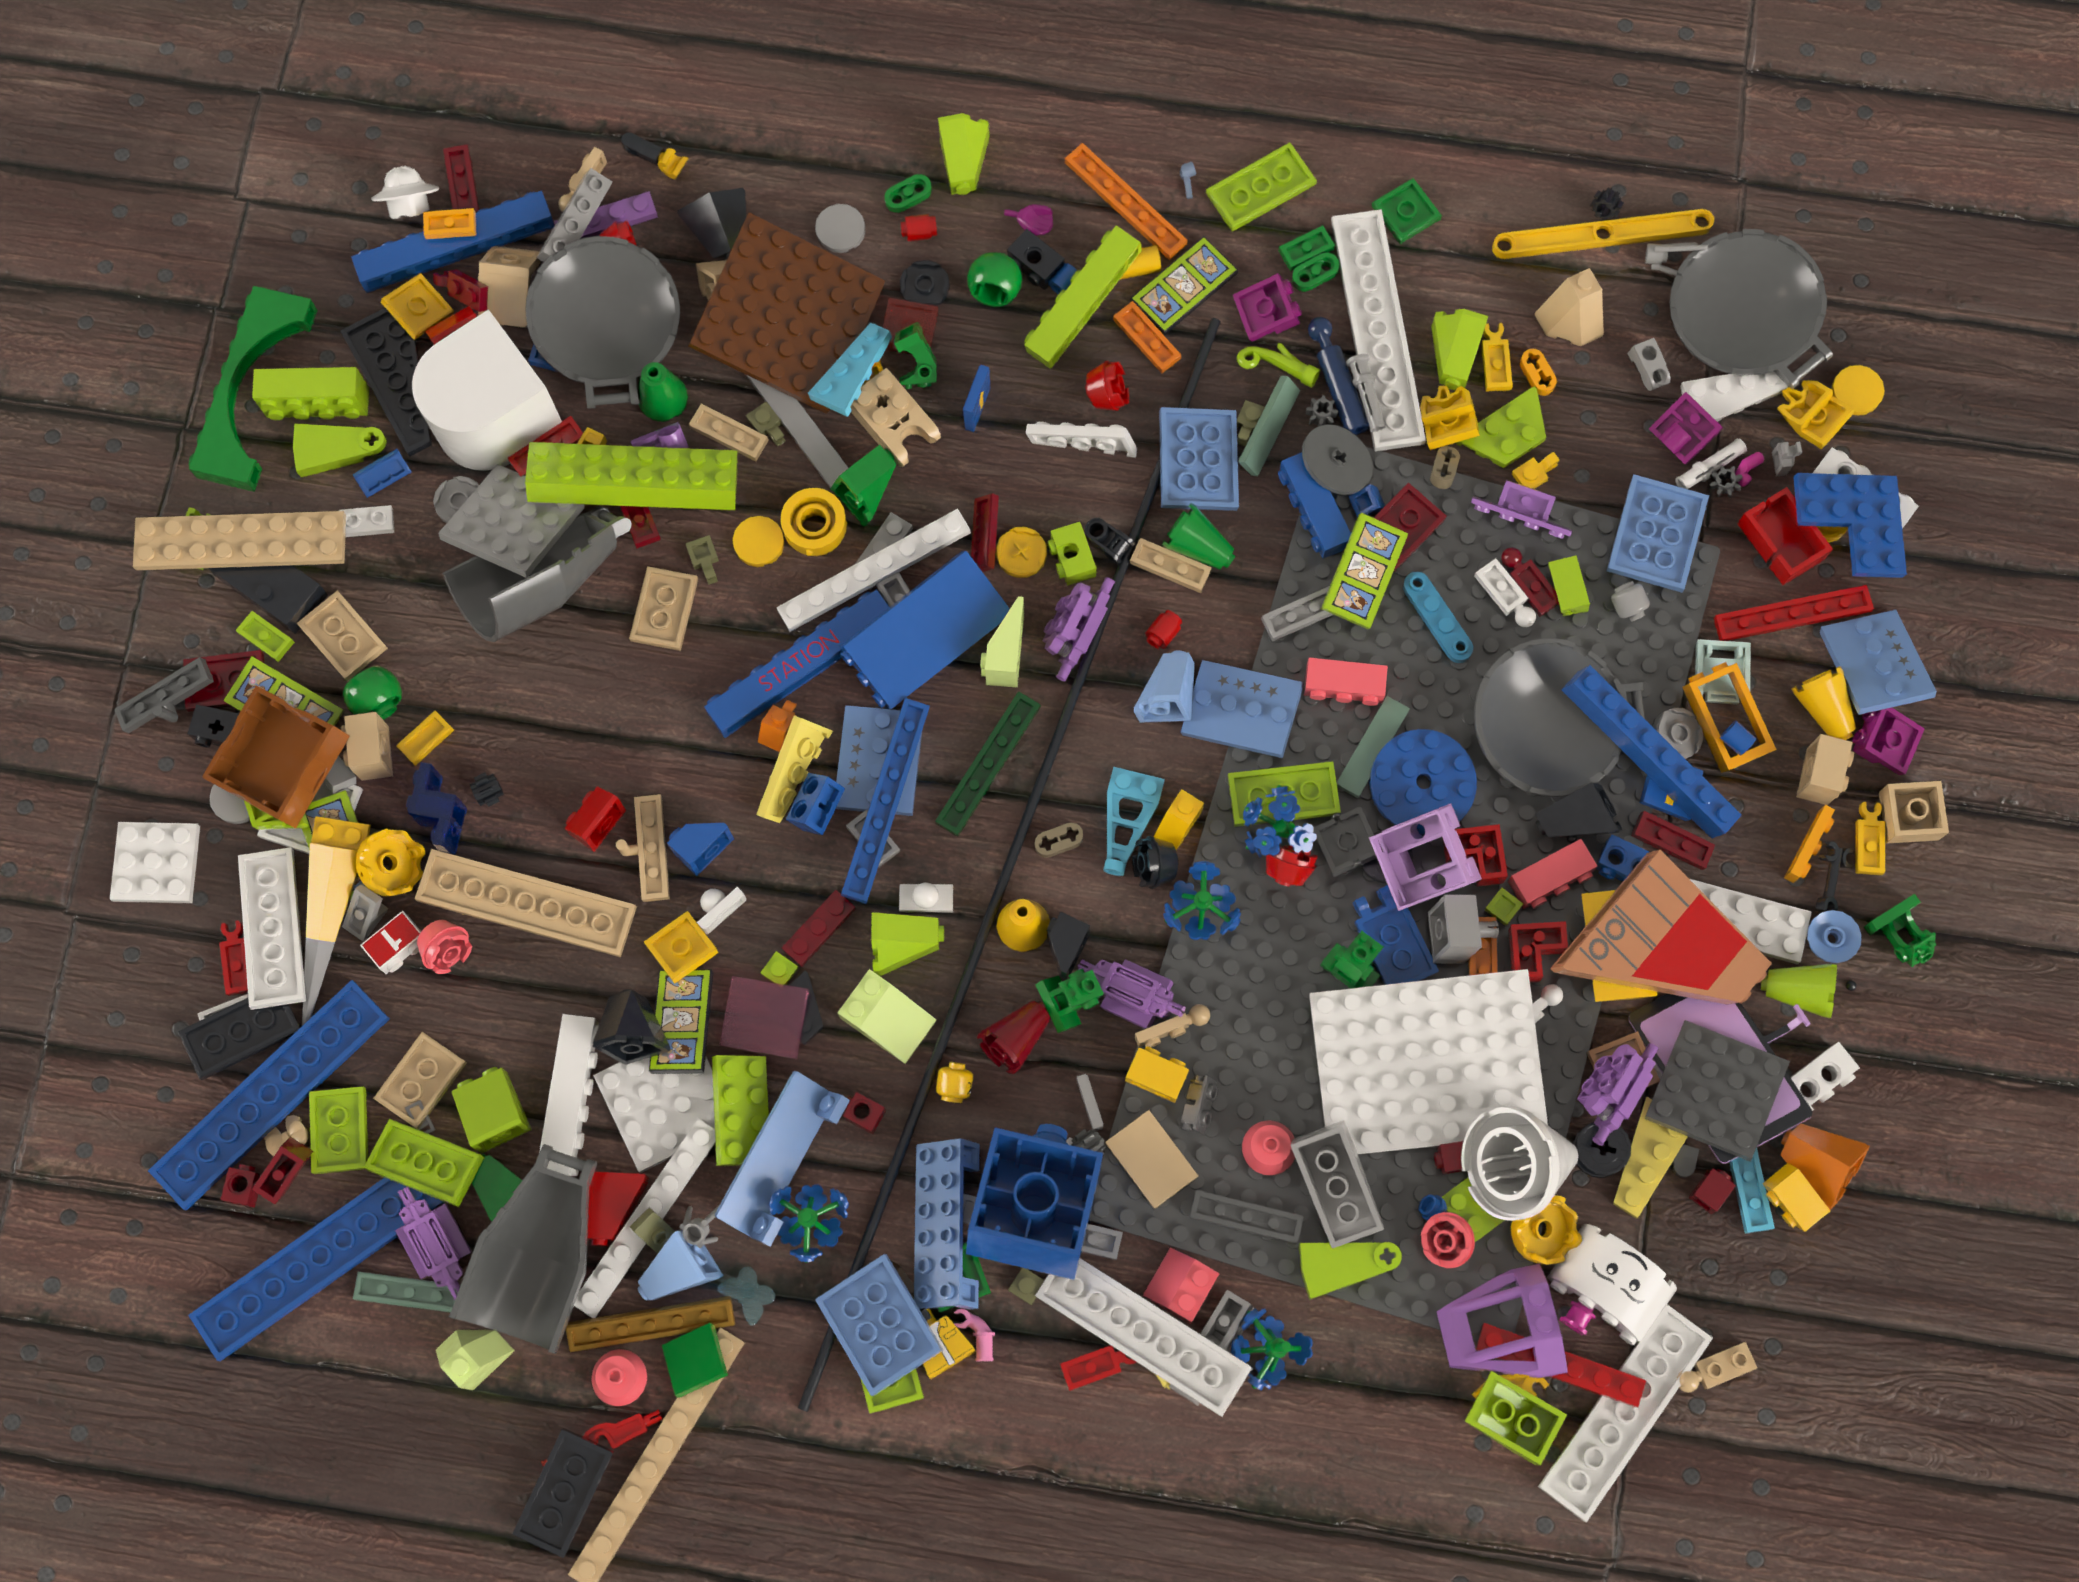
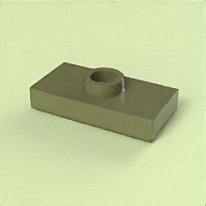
M650 1207L630 1226L657 1254L671 1235L675 1233Z

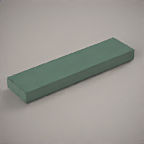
M1280 376L1238 461L1252 476L1259 475L1300 392L1299 388L1288 376Z
M1386 696L1337 781L1338 788L1359 798L1370 779L1371 768L1380 750L1394 738L1410 708Z
M365 1272L357 1273L353 1300L450 1313L455 1302L447 1286L437 1287L433 1281Z

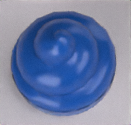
M1430 1194L1421 1200L1419 1212L1423 1219L1428 1221L1438 1213L1447 1212V1205L1442 1197Z

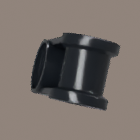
M1101 518L1090 519L1085 525V533L1091 544L1116 564H1120L1122 562L1121 557L1129 547H1134L1135 545L1134 541L1125 533L1115 529ZM1097 530H1104L1100 536H1093Z

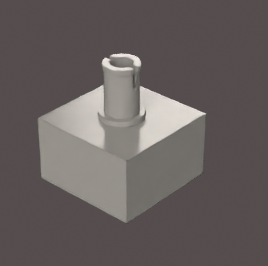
M1444 895L1428 911L1433 963L1464 964L1482 947L1481 938L1498 937L1499 928H1494L1498 926L1497 921H1479L1476 895Z

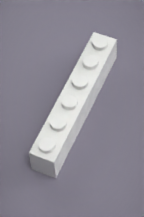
M562 1015L540 1150L546 1144L552 1146L555 1151L577 1158L578 1149L583 1148L584 1133H581L582 1124L587 1122L589 1114L586 1099L587 1095H591L593 1090V1079H590L591 1069L596 1068L598 1054L594 1052L595 1048L593 1047V1040L599 1026V1022L595 1018ZM549 1161L547 1169L571 1177H577L579 1170L553 1161Z

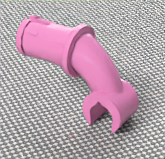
M958 1309L955 1311L954 1314H964L967 1320L962 1324L954 1325L962 1329L969 1327L975 1332L973 1336H976V1361H993L992 1336H995V1332L991 1331L984 1320L971 1314L968 1310Z

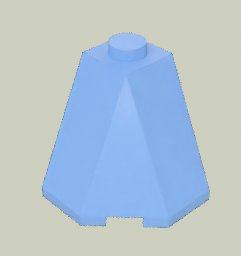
M1177 650L1162 655L1134 707V713L1140 723L1191 721L1195 663L1189 652Z

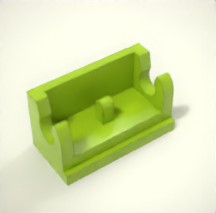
M1577 555L1548 562L1560 611L1563 616L1588 612L1590 602Z

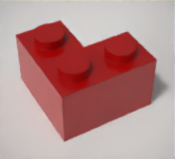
M1500 824L1455 829L1467 855L1466 858L1473 856L1482 879L1476 881V886L1503 884L1508 874ZM1443 840L1445 860L1448 863L1452 860Z
M1566 921L1511 924L1508 930L1511 971L1528 969L1530 983L1540 982L1543 978L1541 955L1563 954L1568 948Z

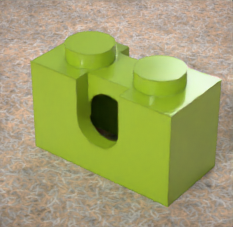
M1081 522L1051 530V540L1048 541L1051 555L1058 557L1059 563L1056 564L1059 578H1064L1068 586L1096 577V565ZM1075 552L1077 555L1068 559L1064 556V553Z

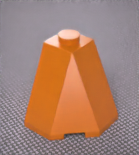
M1800 1123L1793 1131L1789 1129L1785 1133L1781 1144L1785 1145L1781 1156L1787 1163L1800 1170L1829 1210H1831L1844 1195L1845 1188L1850 1183L1852 1177H1855L1870 1146Z

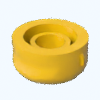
M808 488L796 492L787 500L781 512V526L788 544L799 553L807 556H821L832 552L842 542L846 533L847 522L841 502L834 494L821 488ZM812 516H820L826 519L824 527L817 532L805 530L802 527L803 522Z

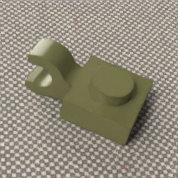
M1245 400L1237 419V426L1241 428L1237 444L1246 447L1265 407Z
M767 401L746 415L748 422L755 431L763 435L768 434L777 447L786 442L783 438L784 434L778 428L782 425V422Z
M710 535L685 543L694 569L702 567L708 585L718 582L712 563L719 560Z

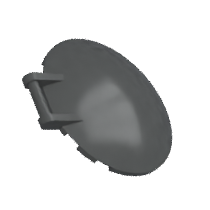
M1743 229L1742 231L1728 234L1725 232L1702 243L1701 245H1707L1708 249L1692 251L1678 269L1670 295L1671 319L1683 345L1704 364L1719 371L1737 375H1758L1774 371L1789 388L1794 389L1799 385V380L1823 361L1827 362L1833 357L1831 350L1818 337L1827 308V295L1823 276L1813 258L1800 245L1783 235L1777 236L1766 233L1760 229ZM1812 348L1816 354L1792 373L1787 367Z
M606 236L589 237L565 245L562 250L553 256H549L540 266L528 290L526 321L531 339L545 361L562 375L585 384L588 409L596 408L595 405L631 402V405L639 404L637 378L641 377L642 369L649 363H660L674 343L680 321V303L671 275L652 253L624 239ZM629 384L630 392L594 395V387Z
M1542 638L1524 642L1501 655L1490 666L1480 683L1474 706V723L1479 744L1493 768L1512 785L1541 796L1570 795L1591 782L1597 783L1606 776L1618 762V757L1622 750L1561 689L1578 671L1591 665L1626 701V693H1631L1632 707L1645 719L1641 691H1644L1643 683L1620 684L1618 678H1615L1607 668L1606 662L1591 650L1588 651L1575 645L1574 642L1556 638Z

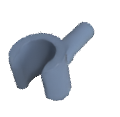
M1192 162L1183 164L1180 169V177L1185 183L1187 199L1193 198L1190 177L1196 175V170Z

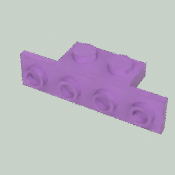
M1506 480L1498 504L1472 497L1471 503L1476 504L1474 509L1489 514L1490 510L1499 512V517L1514 522V519L1517 518L1525 521L1524 526L1539 530L1541 526L1550 529L1548 534L1562 539L1564 535L1571 536L1572 530L1547 521L1556 496Z

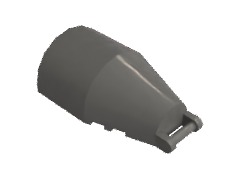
M602 506L578 515L527 578L478 556L443 572V576L456 605L475 632L486 641L496 642L561 608L617 548L616 538L630 531L632 522L624 516L618 517L610 513L607 508Z
M546 1144L542 1146L533 1168L515 1189L514 1194L505 1206L501 1207L487 1229H484L480 1234L451 1310L450 1318L493 1329L549 1350L548 1352L553 1354L557 1353L586 1274L589 1186L597 1166L596 1161L591 1159L585 1161L555 1151L552 1146ZM549 1161L582 1171L580 1178L577 1179L547 1169Z

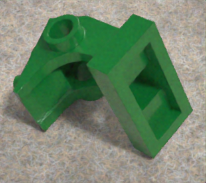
M917 321L896 332L894 344L898 352L907 351L911 353L917 362L916 367L911 372L899 377V383L905 385V389H911L912 384H917V387L931 386L932 383L937 381V360L923 335V329Z
M1915 894L1864 926L1869 935L1881 929L1895 948L1894 953L1902 963L1907 962L1911 967L1918 963L1927 962L1933 956L1934 947L1936 946L1935 932L1931 934L1926 929L1921 931L1911 916L1910 910L1921 903ZM1903 927L1906 928L1913 938V941L1908 944L1897 934V931Z
M1361 931L1348 948L1336 943L1320 966L1350 989L1370 987L1380 977L1370 964L1383 949V946Z
M1084 969L1077 970L1068 975L1070 979L1062 981L1058 975L1035 984L1058 1033L1082 1024L1076 1011L1081 1008L1087 1010L1099 1004L1098 998L1104 995L1093 970L1087 972ZM1054 997H1057V1000L1062 1008L1061 1011Z

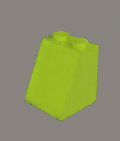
M490 1068L482 1073V1077L474 1081L473 1079L464 1080L457 1085V1089L451 1091L468 1142L472 1148L481 1153L532 1130L509 1075L503 1068Z

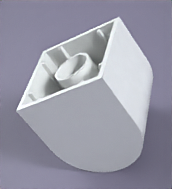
M489 309L432 346L422 356L416 366L412 381L415 403L444 452L463 467L474 470H493L497 464L504 467L510 464L507 459L509 456L562 422L547 388Z

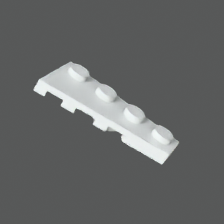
M1774 371L1758 375L1725 374L1686 381L1680 385L1682 395L1687 392L1717 422L1730 414L1743 411L1748 406L1777 396L1788 388Z
M1037 422L1036 424H1027L1026 435L1032 444L1061 448L1071 444L1072 447L1083 451H1089L1091 447H1096L1104 450L1105 454L1114 455L1115 450L1127 452V457L1136 458L1137 447L1128 430L1121 425L1099 427L1096 424L1075 426L1071 423L1050 425L1046 422Z

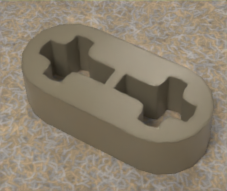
M1444 446L1439 448L1430 482L1439 489H1447L1453 483L1460 459V454L1455 448ZM1445 458L1450 459L1449 463L1444 462ZM1441 472L1446 473L1445 477L1440 476Z
M1066 823L1042 832L1035 839V851L1041 857L1049 858L1072 850L1082 843L1083 830L1076 823ZM1068 830L1078 833L1076 840L1071 842L1070 838L1064 840L1060 838L1066 837ZM1043 839H1047L1048 842L1057 840L1056 843L1051 845V850L1046 851L1045 847H1039L1042 845Z

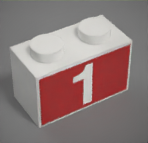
M402 911L360 946L377 967L387 974L389 971L394 972L403 965V960L410 954L415 955L419 952L417 939L421 930Z

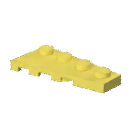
M797 716L793 717L756 815L778 823L782 821L797 795L795 788L799 783L804 782L809 773L806 770L813 758H818L822 751L819 747L824 738L829 739L833 732L832 730Z
M1647 1096L1632 1141L1631 1156L1624 1167L1613 1205L1638 1219L1688 1136L1645 1119L1652 1099Z

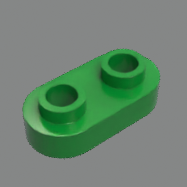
M916 174L890 187L885 193L886 207L891 212L901 213L926 200L932 191L929 178L922 174ZM917 188L923 189L922 192H916L915 190ZM897 199L902 201L899 204L894 203V201Z
M1322 253L1297 266L1292 275L1293 286L1297 290L1305 292L1334 278L1339 269L1338 258L1331 253ZM1327 266L1330 270L1324 271L1322 267ZM1307 278L1309 281L1302 282L1300 279Z

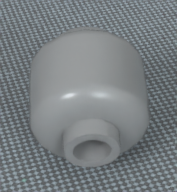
M1630 581L1613 589L1615 593L1611 596V601L1620 618L1625 619L1629 617L1632 622L1645 616L1644 610L1650 606V601L1641 584H1634L1633 581Z

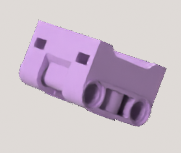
M1452 804L1387 828L1369 838L1398 911L1482 879L1473 856L1466 858L1465 850L1457 831H1455V828L1459 827L1460 824ZM1418 824L1423 825L1425 828L1424 836L1418 833ZM1442 837L1452 861L1417 875L1408 850ZM1438 874L1444 876L1446 880L1445 886L1438 882Z

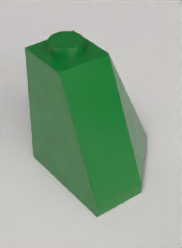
M878 445L839 475L830 488L863 527L873 518L896 466L892 453L886 448L883 449L881 445Z

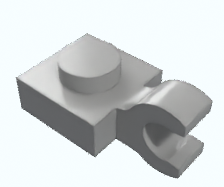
M1788 442L1776 445L1772 451L1776 476L1787 475L1792 466H1794L1795 457L1802 454L1800 442H1796L1793 446H1789Z

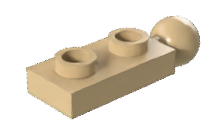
M594 147L591 153L584 157L582 167L578 173L572 175L569 181L571 192L559 199L558 205L562 212L588 170L592 168L601 173L607 164L602 150Z
M1194 1005L1190 1009L1189 1014L1184 1013L1182 1017L1176 1016L1135 1033L1136 1043L1138 1047L1145 1045V1047L1152 1048L1161 1043V1038L1169 1035L1171 1039L1179 1037L1186 1033L1185 1029L1191 1024L1196 1026L1205 1025L1210 1019V1011L1205 1005Z
M1743 1342L1697 1361L1694 1365L1696 1372L1691 1370L1682 1373L1681 1371L1677 1379L1680 1376L1679 1389L1689 1393L1695 1391L1700 1382L1704 1390L1755 1370L1757 1366L1746 1342Z

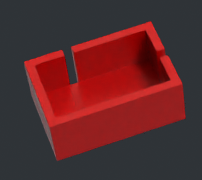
M1787 487L1768 498L1766 502L1763 501L1745 512L1737 523L1766 563L1768 561L1772 562L1769 568L1782 585H1785L1825 560L1833 550L1816 526H1798L1796 500Z

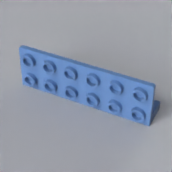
M793 1071L715 1212V1217L752 1239L771 1247L784 1223L770 1213L769 1203L771 1196L775 1191L789 1185L822 1122L826 1120L837 1124L850 1100L840 1094L826 1090L801 1073Z
M959 1138L923 1143L916 1146L914 1301L919 1309L949 1306L978 1309L979 1281L962 1277L963 1170L969 1172L979 1171L978 1143Z

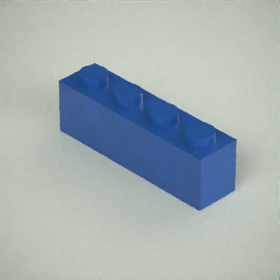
M1302 453L1282 460L1280 471H1278L1279 479L1282 485H1287L1290 491L1289 499L1294 508L1298 507L1301 513V524L1305 530H1309L1312 536L1310 540L1316 553L1320 552L1322 559L1345 550L1351 532L1331 492L1319 485L1309 474L1305 467Z

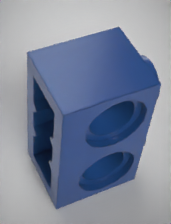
M808 773L786 820L802 831L823 835L845 788L828 776Z
M1611 834L1596 862L1598 866L1596 870H1599V874L1607 879L1613 880L1616 878L1623 882L1632 872L1633 866H1637L1649 851ZM1608 855H1616L1620 860V864H1612L1608 859Z

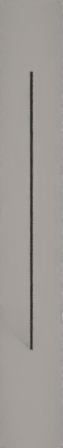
M1211 318L1178 408H1188L1221 323L1217 318ZM1160 455L1129 534L1135 545L1134 547H1129L1121 557L1122 562L1118 564L1112 580L1115 583L1109 593L1110 598L1105 606L1108 609L1081 660L847 1278L863 1268L1160 484ZM830 1324L798 1405V1409L806 1412L810 1408L836 1339Z

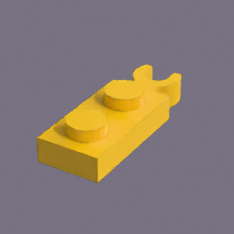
M1502 323L1498 324V332L1496 333L1489 330V324H1486L1483 332L1484 337L1487 339L1483 340L1481 344L1486 391L1511 390L1513 387L1508 339H1501L1504 331Z
M1862 802L1859 806V814L1863 820L1858 819L1855 822V873L1883 875L1885 874V821H1877V816L1880 815L1882 806L1881 803H1876L1874 805V812L1871 813L1866 808L1867 803Z

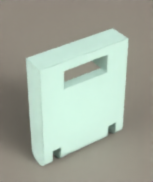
M1697 640L1695 646V675L1703 672L1704 676L1712 674L1711 668L1727 662L1728 666L1737 663L1750 691L1751 643ZM1712 649L1734 651V659L1710 658V656L1712 655ZM1728 674L1698 687L1702 697L1705 694V702L1739 704V697Z

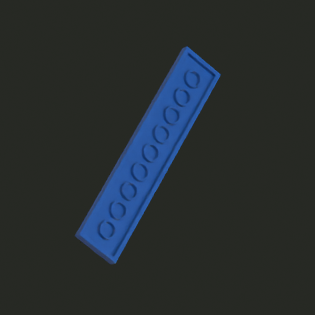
M351 980L155 1163L148 1172L180 1207L187 1211L228 1172L229 1167L235 1166L309 1096V1092L314 1091L390 1018L355 981Z
M383 1178L190 1313L188 1316L216 1360L222 1361L398 1237L395 1230L405 1225L399 1215L405 1205L398 1191L407 1186ZM409 1188L415 1201L425 1199L431 1211L446 1203Z

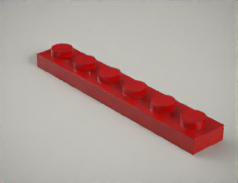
M1863 585L1718 614L1713 619L1719 641H1730L1870 613L1874 610L1868 587Z
M1483 1323L1475 1351L1525 1337ZM1533 1347L1497 1357L1503 1361L1535 1362ZM1566 1351L1564 1353L1568 1372L1548 1376L1635 1408L1639 1407L1647 1381Z

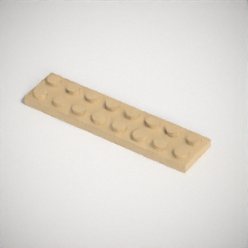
M344 511L136 518L133 568L135 570L344 564L346 514Z
M431 849L415 896L417 902L617 957L622 955L637 908L636 905L434 849Z

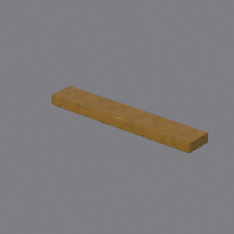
M731 1296L568 1322L566 1334L569 1350L574 1352L685 1334L708 1323H712L715 1328L734 1326L735 1317Z

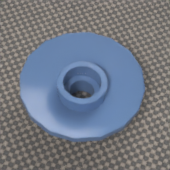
M1834 910L1822 912L1811 921L1808 927L1807 940L1810 949L1817 957L1826 962L1841 963L1848 961L1856 955L1861 946L1862 935L1859 926L1851 916L1844 912ZM1829 934L1835 937V943L1828 941L1827 937Z

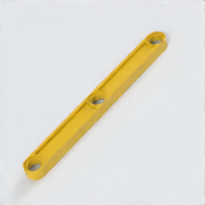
M1706 209L1507 232L1496 236L1492 245V251L1500 259L1699 236L1707 234L1711 230L1714 216ZM1698 217L1705 218L1708 221V226H1698L1695 219ZM1605 229L1609 232L1610 237L1601 239L1597 236L1596 231ZM1506 241L1511 245V249L1502 251L1498 248L1497 243Z

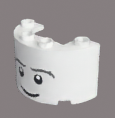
M1583 1224L1579 1230L1582 1236L1581 1244L1569 1250L1565 1255V1261L1556 1263L1546 1278L1551 1281L1550 1286L1563 1295L1565 1292L1568 1294L1576 1293L1580 1296L1578 1301L1591 1310L1595 1307L1602 1312L1603 1315L1601 1317L1621 1332L1619 1336L1624 1341L1634 1346L1635 1343H1640L1664 1306L1670 1301L1677 1290L1676 1285L1671 1280L1667 1283L1664 1280V1277L1667 1275L1621 1239L1610 1233L1609 1235L1602 1236L1599 1234L1601 1232L1600 1228Z

